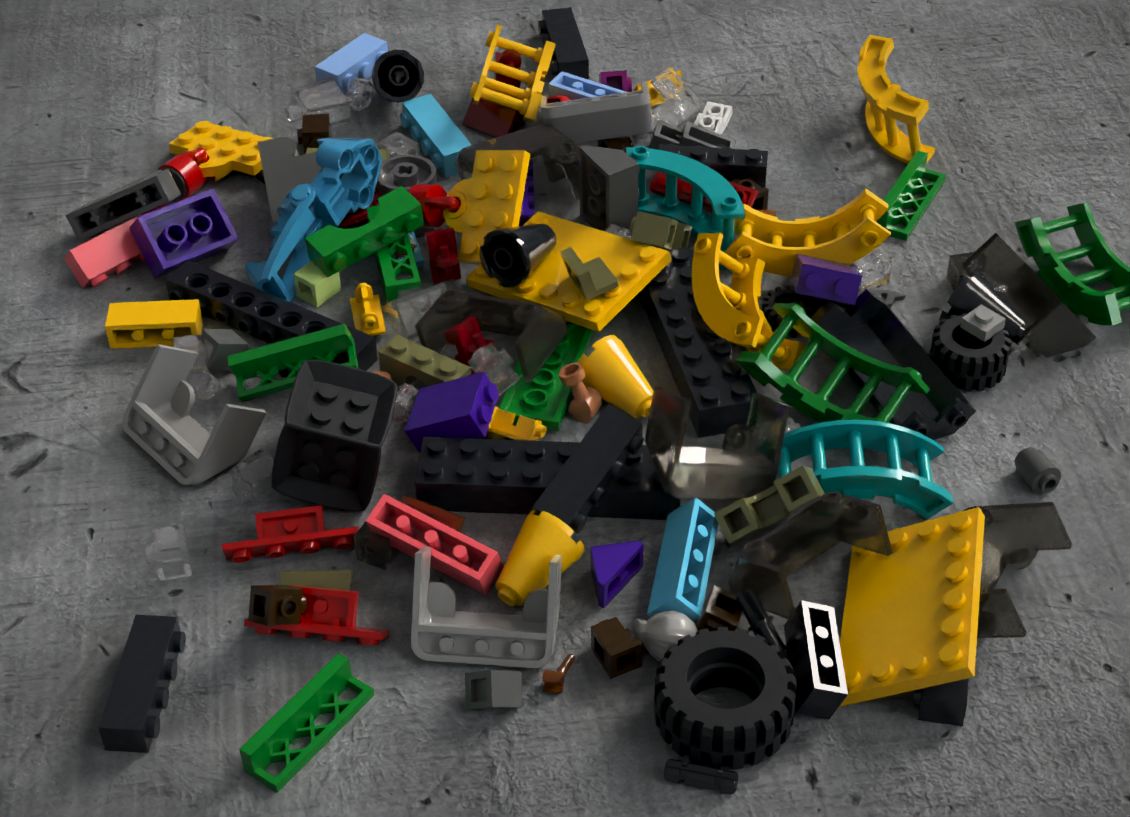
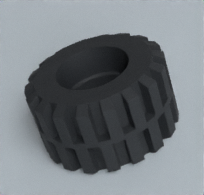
M968 313L961 314V316L952 315L949 316V319L941 320L939 325H936L934 328L930 356L957 389L960 388L969 392L971 390L984 391L985 387L992 388L996 383H1000L1006 373L1011 346L1008 331L1002 329L984 342L960 328L962 317Z

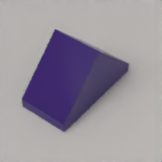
M631 541L590 547L591 574L598 606L605 608L643 568V543Z

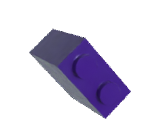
M797 254L790 283L795 293L855 305L862 275L853 265Z
M485 372L420 388L404 432L419 453L421 452L423 437L484 438L492 419L496 401L498 400V390L490 382Z

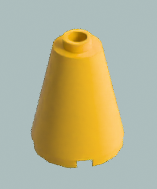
M615 335L605 336L592 345L595 350L588 357L583 354L577 362L582 365L585 372V378L582 381L585 387L596 389L602 395L603 400L636 419L648 417L656 408L657 396L623 342Z
M535 510L531 511L524 520L496 582L498 597L509 606H514L515 604L519 606L524 605L526 598L531 592L543 589L549 584L550 561L555 555H562L561 574L581 558L585 552L581 539L576 544L571 538L574 531L559 518L548 512L542 511L538 516L535 515Z

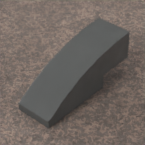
M658 120L648 148L658 150L659 144H676L678 146L700 145L711 148L729 147L734 149L736 140L690 122H686L684 129Z

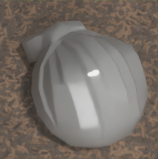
M675 610L661 611L651 616L648 620L638 618L634 620V627L636 629L633 635L634 639H640L647 652L658 661L664 658V653L672 645L678 647V640L687 635L691 637L696 636L697 632L695 623L684 613Z

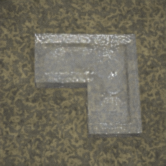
M672 66L657 75L650 82L666 101L652 112V116L657 122L660 120L678 127L704 107L703 103Z

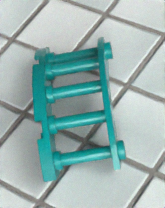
M645 146L626 147V153L637 161L640 168V174L638 175V189L640 193L638 211L671 218L680 223L692 226L690 236L693 238L698 237L700 233H721L723 239L720 250L725 253L735 240V219H745L742 201L734 187L718 172L686 156L663 150L649 149ZM646 170L666 174L665 197L646 193ZM677 178L692 185L691 204L680 201L677 198ZM703 195L708 199L713 208L712 216L702 209ZM719 264V270H729Z
M836 420L792 430L760 446V451L778 464L779 478L792 472L791 462L812 454L813 472L826 497L844 495L845 499L873 500L875 495L892 498L893 504L908 508L926 519L953 504L952 494L933 482L930 466L931 460L944 453V447L927 436L903 426L873 420ZM849 448L851 466L826 467L825 450ZM863 448L886 452L888 468L865 466ZM901 458L915 465L918 469V475L905 472L902 469ZM824 499L812 506L824 503Z

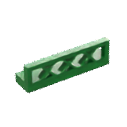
M917 150L883 200L888 204L889 209L876 222L890 231L891 237L907 241L946 181V174L926 169L928 153ZM922 179L934 181V183L924 184ZM922 193L925 197L914 199L912 195ZM913 208L915 212L905 214L902 210ZM903 223L905 229H900L897 227H893L891 225Z
M379 206L366 207L367 223L376 217ZM408 234L374 252L387 307L399 305L398 291L421 288V281ZM396 251L406 255L401 262L391 257ZM401 271L412 276L411 279L396 281V276Z
M346 324L227 356L228 366L236 376L238 398L241 402L291 389L300 366L306 360L332 362L338 354L348 352L349 362L341 365L358 368L354 338ZM288 369L291 371L284 380L277 381L273 379L280 370ZM254 377L262 379L257 387L246 390L245 380Z
M338 653L239 749L244 772L278 793L374 696V688L351 675L349 659ZM347 687L359 693L354 700L338 702V696ZM335 713V719L330 724L314 725V720L320 714ZM311 736V743L306 748L290 750V744L296 738ZM286 761V768L277 777L265 771L271 763Z

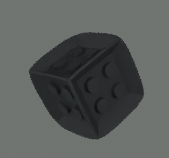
M320 360L304 361L295 377L286 407L285 424L278 439L271 475L272 488L285 496L312 504L344 511H365L374 492L381 461V447L388 434L396 403L397 384L379 374Z

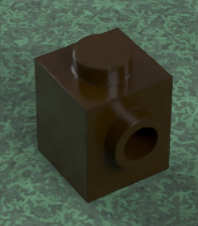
M329 114L303 115L302 129H297L298 144L304 147V154H306L307 148H319L318 139L332 138Z

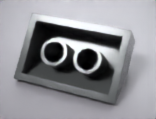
M588 145L579 146L580 216L592 228L625 238L632 235L630 234V224L633 217L637 216L638 198L640 196L638 189L640 168L637 161L632 159L623 150Z

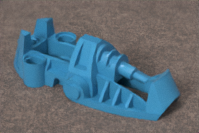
M321 138L317 140L319 148L316 153V161L322 168L310 185H297L290 190L277 209L279 217L275 220V226L270 231V235L274 240L269 248L270 255L268 260L260 263L247 262L245 264L246 275L253 287L290 302L296 297L293 274L311 261L308 257L305 237L327 225L338 227L347 213H355L358 208L366 209V207L370 206L373 201L374 189L378 181L383 159L372 139ZM293 250L294 252L281 280L277 272Z

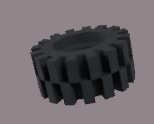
M780 286L775 287V292L769 290L767 295L763 296L761 311H763L773 332L783 320L772 308L775 303H796L805 310L809 318L815 314L816 301H814V297L795 293L794 290H790V286H785V290H782ZM792 327L788 334L791 335V338H796L799 332Z

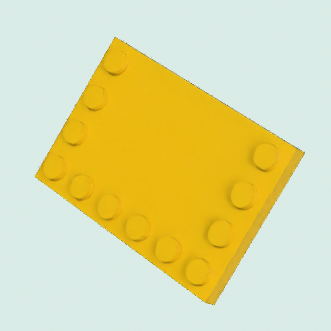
M538 211L523 226L548 225L556 235V246L521 284L514 287L499 285L501 282L495 277L490 278L484 271L482 264L478 265L466 277V281L470 288L600 332L672 259L670 252ZM571 247L583 264L600 257L618 280L619 286L587 301L569 277L560 251Z
M979 507L853 540L840 636V648L848 695L839 707L975 677L985 516Z

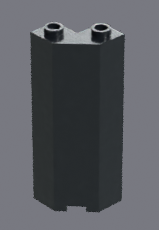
M865 289L857 297L855 305L851 304L846 310L827 300L810 318L826 332L851 348L891 365L903 368L911 367L922 375V380L930 388L928 393L909 391L889 423L906 427L935 440L954 434L976 412L885 301L868 289ZM851 367L847 371L862 389L869 376ZM883 382L880 383L870 398L871 403L879 413L896 389V387Z

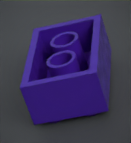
M213 188L137 217L129 228L155 279L174 272L187 260L197 263L229 250L239 239Z

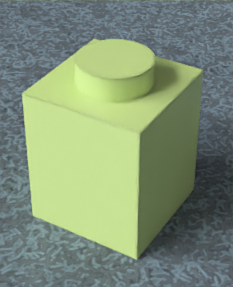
M312 261L293 274L296 297L317 308L341 290L340 273L337 272L327 278Z

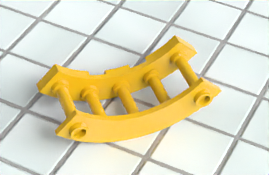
M497 24L495 32L489 31L485 46L490 47L480 81L479 83L473 82L469 97L474 99L472 104L478 105L481 98L520 111L519 114L524 115V121L534 123L543 97L541 94L545 83L540 81V79L544 80L547 75L556 44L546 41L543 48L538 47V49L499 37L502 26ZM495 47L514 50L520 55L534 59V62L538 63L536 72L531 71V73L491 61ZM488 71L525 82L531 89L526 88L524 90L487 78L486 76Z
M869 35L860 50L859 64L857 66L860 87L867 98L865 117L869 133L883 151L897 160L908 164L918 150L928 153V163L935 153V147L920 143L918 129L919 122L929 110L928 100L909 95L901 90L900 85L892 84L885 72L887 59L894 49L893 39ZM896 120L907 124L908 136L897 127Z
M865 188L855 199L837 209L834 214L823 218L817 216L795 219V221L778 220V217L757 211L744 203L745 219H735L734 233L738 237L727 248L725 253L735 260L737 258H759L765 262L763 272L792 276L797 254L852 264L871 253L891 235L890 231L875 222L889 209L888 204Z
M721 233L698 234L694 244L691 276L694 299L699 313L710 329L723 339L743 346L749 352L761 351L774 333L758 305V299L761 297V280L765 262L759 258H737L735 260L720 250L723 239ZM719 264L732 271L731 288L720 282ZM784 339L772 356V363L782 372L788 373L806 345L800 341Z

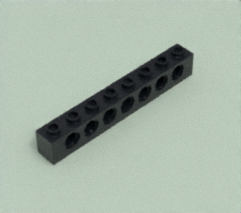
M189 260L165 279L170 301L199 299L203 316L262 340L267 344H273L342 324ZM347 326L354 338L358 368L367 371L378 360L376 339L374 336ZM348 352L338 354L332 363L343 364L349 362Z

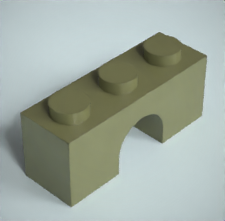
M641 211L637 212V216L633 217L630 224L631 240L667 250L687 248L692 230L690 225L680 223L671 218Z
M397 334L378 351L380 371L388 372L391 375L392 381L402 389L408 388L417 378L428 387L471 375V367Z
M801 466L773 481L774 485L765 491L748 498H741L715 512L714 515L728 543L740 544L827 498L812 468Z

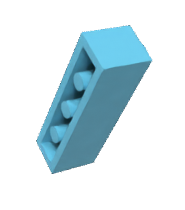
M431 94L402 102L403 113L400 114L401 123L405 129L408 128L411 132L413 140L421 145L424 155L430 157L435 165V169H439L445 178L473 170L474 147Z
M696 497L667 516L647 615L650 617L667 610L684 613L692 621H695L702 615L718 521L714 515L715 512Z

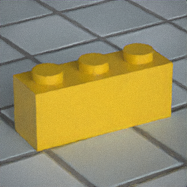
M199 299L109 303L105 329L110 349L156 347L157 344L165 346L200 345L203 318Z

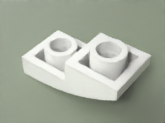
M707 101L703 113L698 114L694 124L722 134L733 114L732 106Z

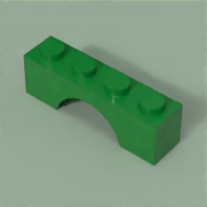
M400 186L378 198V214L369 223L351 229L327 225L305 237L308 257L328 278L423 226L421 204L403 186Z

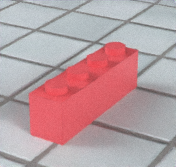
M166 203L142 213L70 250L64 260L81 287L84 288L90 284L96 287L108 280L107 275L115 271L118 275L132 267L131 263L138 259L144 262L145 259L129 228L137 217L166 207L169 204Z
M386 494L382 495L366 519V523L375 538L415 558V553L423 547H431L430 567L487 596L504 567L497 551Z

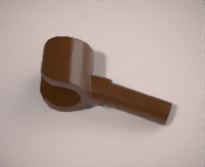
M573 654L567 655L557 671L544 670L542 677L544 682L543 692H563L565 676L575 661Z

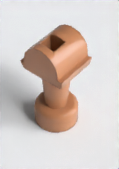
M571 363L561 368L558 376L564 386L571 388L574 397L569 406V413H572L578 422L586 424L592 420L601 407L602 395L594 388L585 387L582 382L585 378L582 365L580 363Z

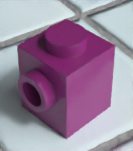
M627 70L600 72V84L632 92L631 77H627Z

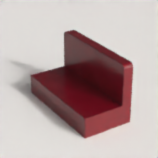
M472 98L463 120V125L503 140H508L514 123L524 126L526 122L523 120L524 115L519 114V111L481 98L478 105L472 104L474 100Z

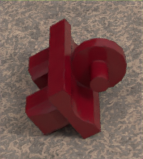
M506 50L502 53H495L494 62L521 70V56L517 51ZM494 73V80L520 88L521 81Z
M453 227L424 233L433 284H438L445 280L461 279L455 230Z
M468 317L460 324L453 325L445 331L444 335L447 343L455 345L458 354L455 355V360L471 367V375L481 373L493 366L489 353L495 349L494 341L490 339L484 340L476 317Z

